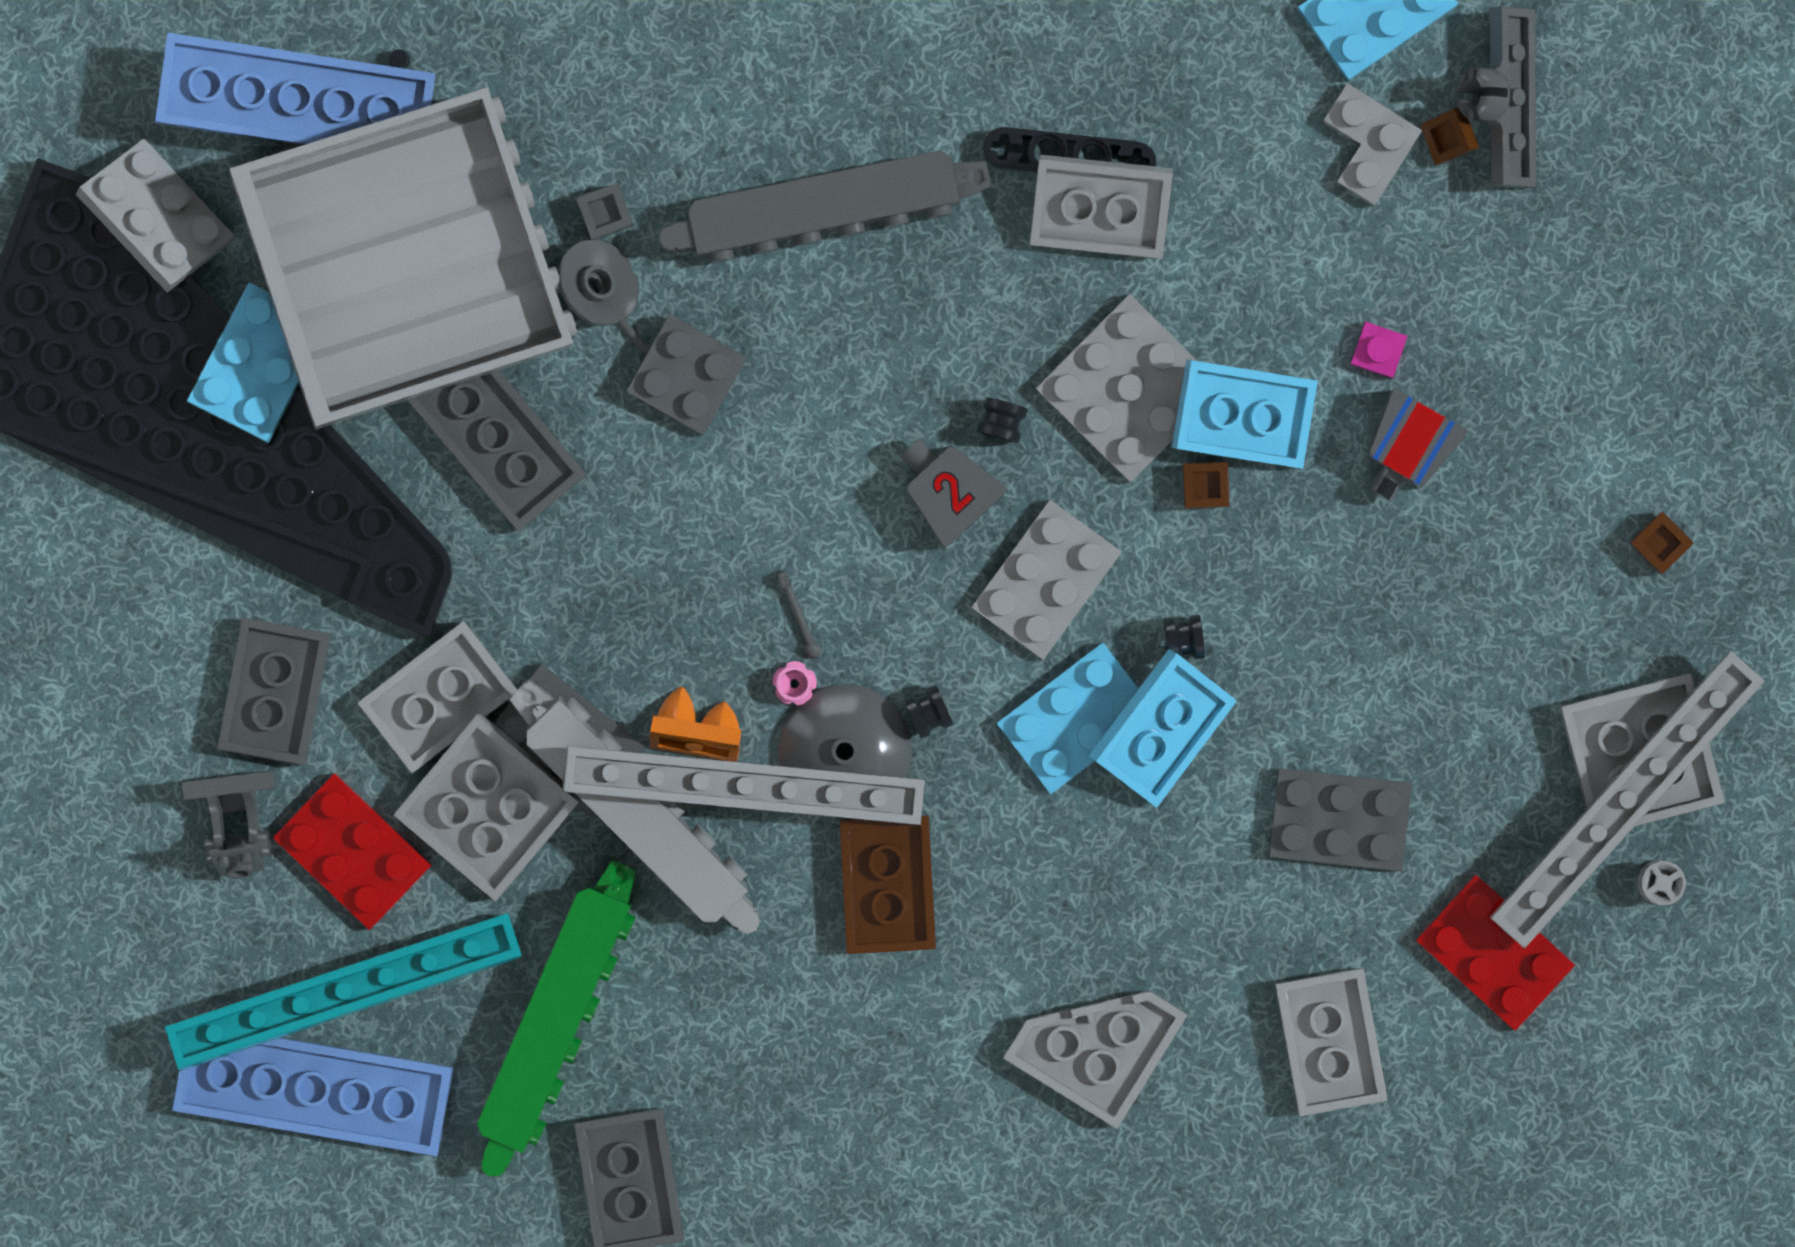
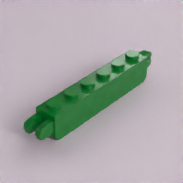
M612 860L595 888L589 887L578 892L477 1122L481 1135L490 1139L480 1164L482 1166L481 1170L488 1177L503 1175V1172L509 1167L508 1165L515 1151L523 1153L528 1144L536 1147L542 1136L547 1122L539 1118L547 1102L555 1105L565 1082L557 1078L564 1061L573 1064L583 1041L575 1037L582 1020L587 1023L591 1022L600 1002V998L593 996L600 979L605 982L609 981L618 957L611 955L618 938L626 941L636 919L635 916L629 914L632 904L628 902L637 870L628 865Z

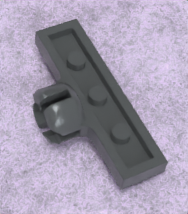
M1507 6L1490 8L1489 68L1469 69L1460 78L1456 92L1472 94V101L1457 100L1456 103L1459 111L1468 120L1485 122L1490 128L1491 186L1521 189L1536 187L1535 9Z

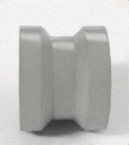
M1654 860L1641 868L1637 876V887L1645 900L1657 905H1670L1682 897L1686 889V878L1683 871L1676 864L1664 860Z

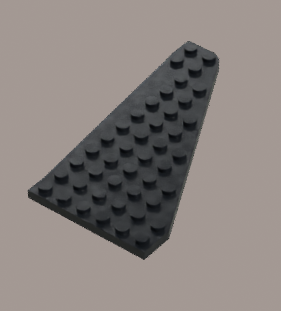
M37 158L0 255V431L344 599L371 614L431 637L453 577L452 562L442 543L332 425L314 429L304 396L298 389H296L269 443L188 403L187 400L223 333L230 316L191 274L169 292H166L76 195L79 187L91 178Z

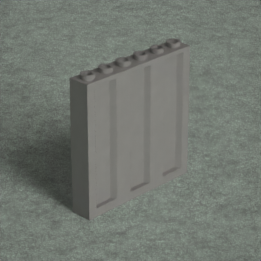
M488 87L229 168V175L315 430L572 346L571 336L577 334L576 325L570 309L562 311L557 296L558 293H561L559 288L560 277L555 266L551 268L547 266L543 251L549 249L548 241L542 225L534 226L529 208L535 207L534 199L528 182H519L514 166L521 164L514 140H505L500 124L507 122L506 115L499 96L491 98Z

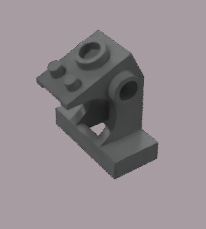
M276 770L181 782L184 800L206 797L209 805L213 837L205 838L207 863L209 865L214 864L220 876H227L231 879H244L252 876L253 872L265 871L264 857H270L272 854L271 840L268 830L261 831L256 791L278 788ZM246 810L249 837L226 840L223 813Z

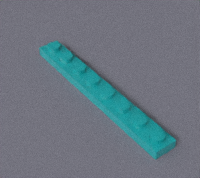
M506 913L165 1026V1030L179 1071L522 958V954L509 915Z

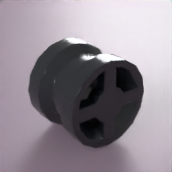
M986 397L984 403L986 416L979 423L977 433L1019 444L1021 433L1018 428L1020 421L1026 418L1028 408Z
M1200 614L1190 615L1184 621H1177L1173 617L1164 618L1166 651L1171 649L1181 657L1191 656L1195 660L1204 659V639Z
M937 685L928 688L926 694L918 698L911 695L904 699L921 739L929 736L934 728L939 726L948 728L954 725Z

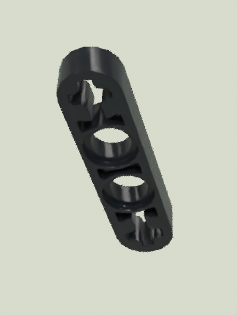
M1000 127L988 134L983 146L984 156L987 161L994 167L1007 170L1037 173L1038 161L1035 157V148L1043 141H1052L1057 144L1060 149V157L1079 159L1080 151L1087 146L1093 145L1102 150L1106 162H1111L1112 152L1110 147H1118L1120 151L1117 157L1130 158L1133 151L1137 150L1141 151V158L1143 160H1148L1149 166H1156V156L1152 148L1138 141ZM1000 136L1009 137L1010 145L1023 147L1022 137L1032 138L1027 151L1029 164L1019 163L1022 153L1011 152L1008 153L1006 160L998 159V152L990 148L991 143L996 144L999 142Z

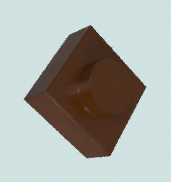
M1454 108L1420 124L1435 166L1450 162L1479 148L1469 120L1458 108Z
M1228 462L1182 464L1184 509L1230 507Z
M1662 511L1628 544L1659 575H1662L1694 542Z

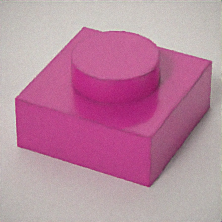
M1365 321L1350 365L1392 379L1408 336Z

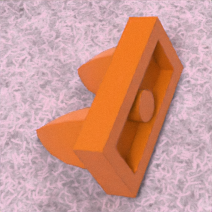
M680 686L666 698L657 716L653 715L649 749L737 762L742 729H739L737 717L725 701L714 706L703 718L702 723L695 722L693 702L685 688Z

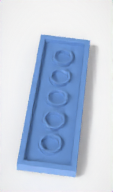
M167 33L155 123L306 145L430 106L436 73Z
M282 1037L179 1071L172 1111L438 1156L454 1067Z

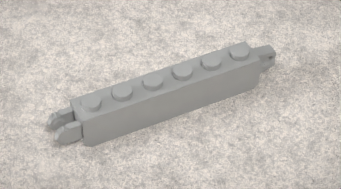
M530 679L524 682L510 697V701L528 724L527 745L562 780L564 777L566 746L615 751L622 749L620 744L606 730L603 729L598 734L586 722L591 716L574 698H571L568 702L560 695L554 698ZM576 793L703 922H717L724 916L734 927H738V931H742V934L747 933L748 935L757 931L761 922L759 919L760 915H758L759 910H756V906H752L753 902L745 895L748 892V887L743 879L748 874L731 856L723 860L712 849L716 844L715 840L699 824L692 829L680 817L685 813V810L678 802Z

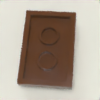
M921 815V825L864 819L840 820L847 954L936 949L929 815Z

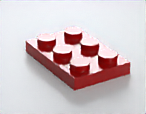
M336 773L325 782L273 837L281 847L368 930H371L432 866L429 861Z
M1474 875L1415 941L1509 1027L1516 1031L1574 968L1575 964L1540 932L1526 948L1521 947L1489 918L1504 902V899L1480 877Z

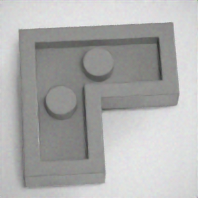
M1347 83L1323 120V123L1359 145L1356 153L1336 183L1374 207L1422 130Z

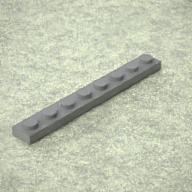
M1728 651L1489 918L1521 947L1526 948L1765 681L1732 651Z
M566 746L562 791L921 825L925 780Z

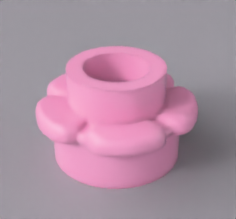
M793 661L787 663L786 667L779 668L773 676V685L776 686L775 695L785 704H790L791 702L796 705L804 704L811 699V692L817 685L814 672L807 670L805 664ZM791 680H798L799 685L797 688L791 687Z

